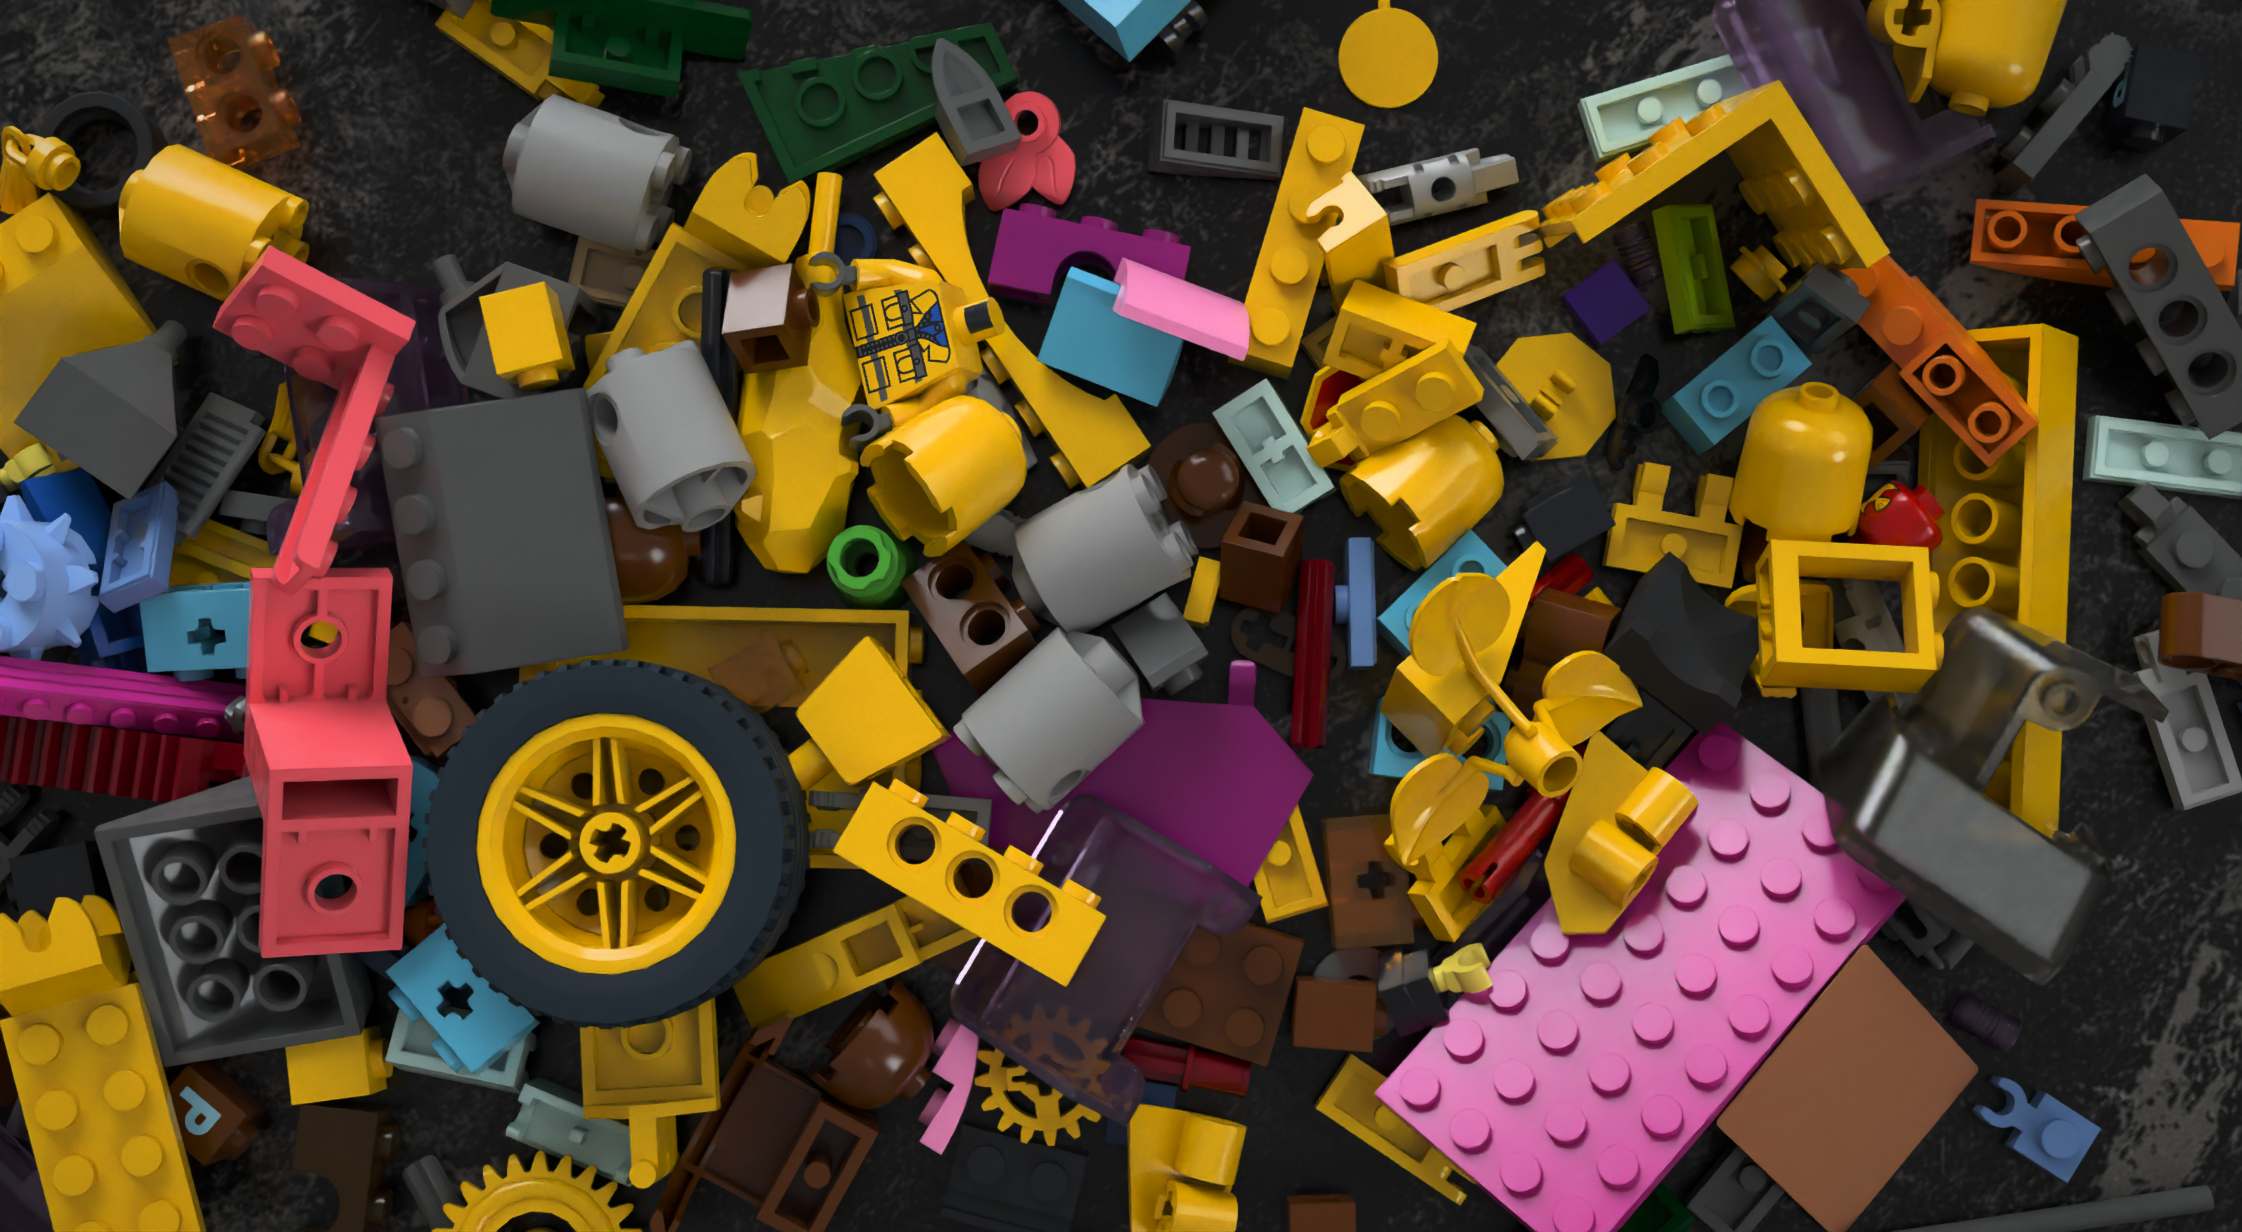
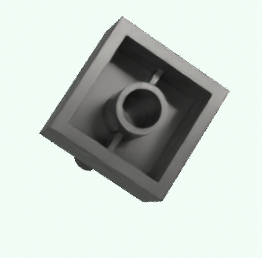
M455 254L442 256L431 263L443 290L439 295L443 307L440 310L438 321L444 352L452 371L463 386L486 401L575 389L577 387L587 360L584 337L597 333L604 311L580 287L507 261L476 283L466 280ZM545 281L558 294L575 370L558 374L559 382L553 386L538 390L522 391L519 388V384L510 385L496 374L479 297Z
M168 320L156 334L147 335L141 341L61 358L13 423L130 500L142 488L185 430L174 364L178 359L177 349L187 338L185 327L177 321Z

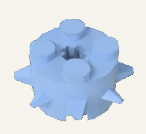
M20 495L7 496L0 515V652H9L10 656L15 658L41 660L44 650L55 646L71 645L77 648L81 645L80 635L89 628L99 606V596H91V587L98 583V573L89 570L88 564L97 563L95 555L83 537L69 528L72 520L70 515L64 513L53 522L34 521Z

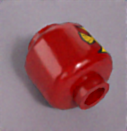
M1890 480L1862 500L1856 532L1852 536H1847L1846 533L1844 536L1849 543L1928 547V551L1931 553L1942 543V531L1936 521L1945 515V512L1922 484L1911 491L1902 482Z

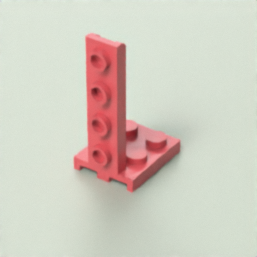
M269 245L222 304L212 328L232 337L239 345L247 349L260 351L294 368L299 375L307 379L320 381L339 391L271 573L272 584L278 590L293 596L312 576L321 579L334 560L338 543L331 540L330 537L335 523L340 525L345 520L356 499L357 488L349 484L354 470L360 471L374 448L376 436L368 431L373 418H378L383 414L393 395L395 386L387 382V378L395 356L409 342L416 321Z

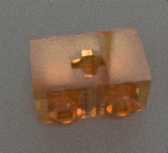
M1390 814L1321 819L1331 946L1335 949L1414 943L1413 928H1423L1424 920L1407 894L1410 889L1408 871L1393 860L1383 845L1392 834ZM1368 861H1375L1378 871L1389 874V884L1379 886L1378 898H1371L1370 890L1359 887L1357 884L1358 875L1368 873Z

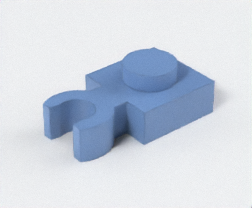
M1993 1076L1990 1083L2005 1093L2006 1105L2001 1111L1994 1113L1991 1109L1976 1104L1972 1109L1974 1114L1987 1124L2000 1128L2012 1127L2013 1131L2004 1145L2056 1179L2068 1183L2101 1128L2045 1092L2037 1091L2030 1104H2028L2025 1092L2020 1085L2010 1079Z

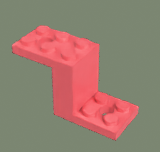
M250 568L244 757L263 819L258 943L261 957L272 958L402 950L413 764L386 701L393 576L389 568H329L321 579L312 576L291 596L278 590L272 584L271 573L273 568ZM315 622H329L338 628L336 638L326 647L319 649L309 648L300 641L304 630ZM342 874L353 880L350 889L340 897L326 899L315 894L318 883L327 876Z

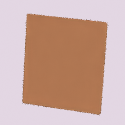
M1863 945L1718 1117L1716 1124L1828 1232H1846L1974 1078L1979 1068L1869 946Z

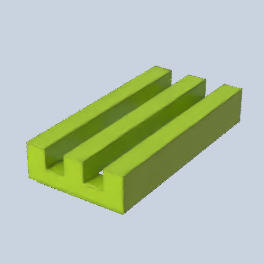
M1712 204L1667 205L1652 211L1675 334H1685L1691 331L1693 333H1703L1709 330L1710 333L1721 332L1735 327Z

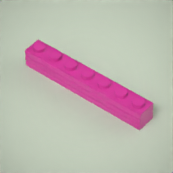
M0 656V715L244 742V736H239L232 731L231 724L224 718V711L226 706L240 695L246 697V685L209 680L180 681L175 676Z

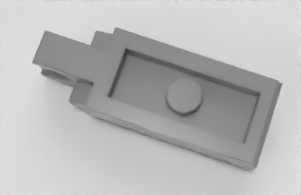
M2159 630L2134 637L2135 649L2140 667L2142 668V670L2133 673L2134 682L2137 686L2135 692L2175 810H2188L2242 792V778L2207 674L2172 668L2158 663Z

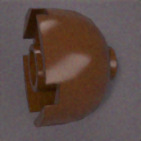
M605 478L604 485L612 495L605 496L604 501L622 604H639L658 600L675 591L687 577L690 557L702 556V530L685 532L680 524L666 525L651 530L638 527L615 478Z
M889 978L885 981L889 992L886 997L882 999L877 993L872 991L831 1035L824 1045L833 1053L826 1066L823 1067L814 1060L809 1068L807 1076L827 1094L843 1104L865 1110L885 1106L898 1095L907 1102L924 1087L932 1075V1071L925 1064L934 1047L933 1023L923 1004L896 978Z

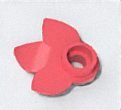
M1034 91L1019 92L1011 96L1004 104L1022 137L1015 151L979 161L981 162L978 173L979 189L987 207L993 212L1012 206L1028 194L1032 187L1049 201L1062 205L1069 197L1074 184L1076 172L1075 155L1069 145L1059 136L1061 117L1058 108L1050 98ZM1025 111H1032L1038 118V127L1031 135L1023 134L1018 127L1019 117Z

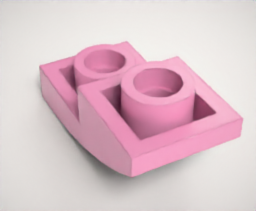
M971 1011L967 1014L962 1024L953 1018L949 1019L935 1041L932 1051L940 1056L932 1072L954 1086L950 1093L939 1086L937 1087L918 1118L920 1122L928 1126L919 1142L942 1155L962 1117L979 1061L977 1054L981 1044V1017Z

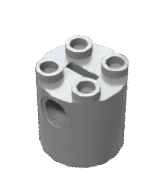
M552 94L515 125L505 147L502 166L512 190L514 214L640 257L644 252L648 253L651 250L654 242L661 244L670 225L674 222L675 209L667 207L674 184L681 185L686 178L691 163L692 149L680 146L679 138L675 135L650 129L617 115Z
M692 340L682 341L668 349L644 355L641 348L634 347L625 349L610 357L605 364L608 374L603 376L591 388L587 389L586 396L592 430L636 525L651 530L666 525L680 524L683 531L695 532L708 528L724 519L750 486L757 473L752 458L697 343Z
M1127 464L1105 481L1078 491L1015 526L1012 576L1022 600L1035 616H1039L1063 628L1067 633L1071 631L1087 633L1136 607L1155 593L1191 577L1192 557L1199 554L1196 543L1190 531L1181 520L1172 524L1161 504V501L1167 498L1166 490L1151 465L1148 464L1137 470L1133 465Z
M1057 627L961 714L962 720L953 727V730L975 755L979 757L984 753L991 762L1000 768L993 775V778L1016 804L1020 805L1024 801L1030 809L1039 814L1043 809L1051 810L1146 723L1142 715L1139 675L1105 638L1076 631L1067 633L1063 628Z

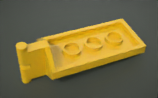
M699 831L678 832V844L681 848L690 851L698 846L700 841ZM623 836L603 838L604 843L612 845L607 852L610 857L614 854L628 853L630 842L622 840ZM662 885L652 886L646 895L648 906L655 911H661L667 907L670 901L669 890ZM588 889L581 894L579 907L583 913L595 915L599 912L598 891L596 889ZM715 997L693 1009L655 1023L636 1025L624 1029L623 1027H614L610 1030L592 1026L580 1027L584 1119H629L631 1150L629 1179L637 1188H648L675 1169L680 1159L677 1151L676 1115L716 1111L721 1108Z

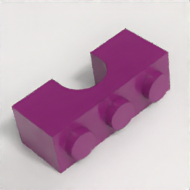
M1022 203L1019 206V211L1003 208L988 277V286L992 295L1052 307L1056 285L1060 277L1071 266L1074 267L1082 264L1095 265L1104 269L1114 280L1122 257L1185 281L1191 246L1179 244L1180 237L1167 231L1144 229L1142 236L1117 231L1119 225L1108 219L1083 216L1081 223L1056 219L1057 212L1051 208Z

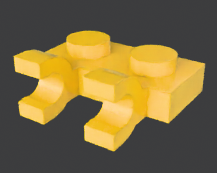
M1650 462L1637 464L1633 483V504L1613 503L1611 516L1616 525L1608 529L1602 566L1646 574L1668 552H1671L1687 565L1691 576L1697 584L1732 589L1743 530L1742 525L1725 522L1734 478L1710 473L1706 474V476L1700 475L1695 494L1696 512L1695 517L1662 511L1671 466Z
M1481 804L1476 812L1452 833L1453 835L1444 846L1440 842L1407 866L1396 855L1393 833L1383 844L1397 864L1415 874L1417 881L1407 894L1436 940L1455 942L1484 905L1472 899L1471 896L1486 880V877L1481 875L1465 893L1458 883L1457 876L1506 824L1495 805Z

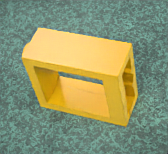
M1770 540L1755 565L1761 685L1918 693L1931 676L1940 670L1944 657V641L1940 632H1934L1933 610H1935L1938 604L1940 583L1938 574L1930 571L1928 547ZM1799 576L1900 582L1905 653L1803 647Z

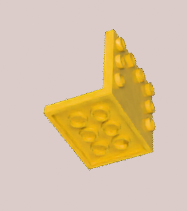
M1780 80L1725 99L1720 103L1717 102L1686 123L1681 116L1672 120L1648 137L1652 144L1651 147L1633 159L1630 158L1627 152L1622 154L1595 173L1599 182L1596 184L1591 183L1586 187L1582 185L1577 189L1572 188L1541 210L1547 219L1535 229L1536 233L1541 236L1542 242L1547 249L1576 232L1584 244L1723 150H1726L1744 178L1738 184L1744 199L1756 214L1761 215L1766 212L1779 232L1772 237L1773 242L1783 259L1792 268L1800 265L1804 272H1808L1819 263L1826 269H1863L1870 267L1891 253Z

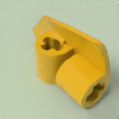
M1872 0L1866 13L1867 26L1870 33L1879 42L1893 45V59L1902 77L1908 101L1918 103L1932 79L1941 24V8L1937 0Z
M1601 731L1590 737L1583 757L1582 773L1572 787L1544 862L1545 872L1563 935L1606 934L1653 874L1659 860L1657 857L1658 853L1699 804L1693 793L1676 778L1657 767H1652L1647 771Z
M1131 1102L1127 1107L1130 1232H1235L1238 1219V1204L1235 1195L1230 1192L1232 1185L1235 1183L1247 1127L1240 1123L1210 1115Z

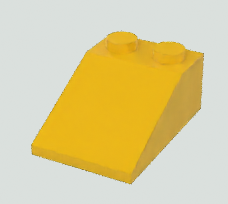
M1538 541L1532 544L1495 578L1502 584L1509 595L1511 603L1510 616L1500 637L1486 649L1474 653L1478 662L1498 685L1502 681L1546 549ZM1410 655L1396 667L1379 711L1428 759L1431 756L1448 753L1449 751L1456 757L1461 756L1484 733L1485 729L1482 726L1494 714L1496 708L1490 703L1492 697L1467 669L1463 660L1448 673L1442 676H1432L1423 671L1413 660L1412 655Z

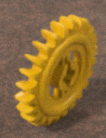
M540 1150L535 1155L530 1171L525 1170L517 1154L510 1155L508 1158L507 1176L504 1178L492 1165L486 1164L483 1167V1178L486 1186L484 1190L469 1181L462 1182L460 1189L468 1205L464 1207L451 1202L445 1203L443 1211L454 1223V1227L435 1228L431 1232H498L511 1218L528 1212L552 1213L568 1221L576 1232H643V1229L621 1227L620 1222L632 1212L634 1205L632 1203H625L614 1207L610 1206L608 1202L615 1193L618 1183L612 1181L598 1190L594 1189L592 1185L597 1172L596 1165H590L576 1178L572 1176L573 1158L571 1154H566L555 1171L549 1170L546 1153ZM536 1227L525 1232L556 1231L546 1227Z

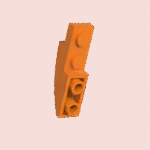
M1976 199L1970 264L2037 278L2115 287L2105 269L2094 274L2075 243V240L2085 234L2074 215L2089 206ZM2179 219L2218 289L2221 291H2231L2235 286L2241 223ZM2146 248L2137 252L2129 263V270H2139L2147 266L2154 257L2155 248Z
M1889 255L1868 268L1839 270L1849 276L1857 284L1859 294L1871 302V305L1857 323L1902 369L1898 374L1987 467L1991 466L2040 422L1987 353L1916 275L1910 277Z

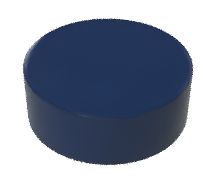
M854 213L838 214L834 254L840 257L844 266H850L853 259H877L879 254V242L873 227L865 218Z

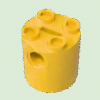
M175 144L165 147L152 158L144 170L135 171L125 183L119 199L120 245L124 257L132 262L225 302L269 245L306 263L309 255V245L300 239L303 224L308 215L309 203L300 197L183 145Z

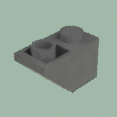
M1166 592L1111 626L1112 633L1151 695L1164 688L1168 697H1171L1202 678L1203 672L1199 665L1205 662L1209 653Z

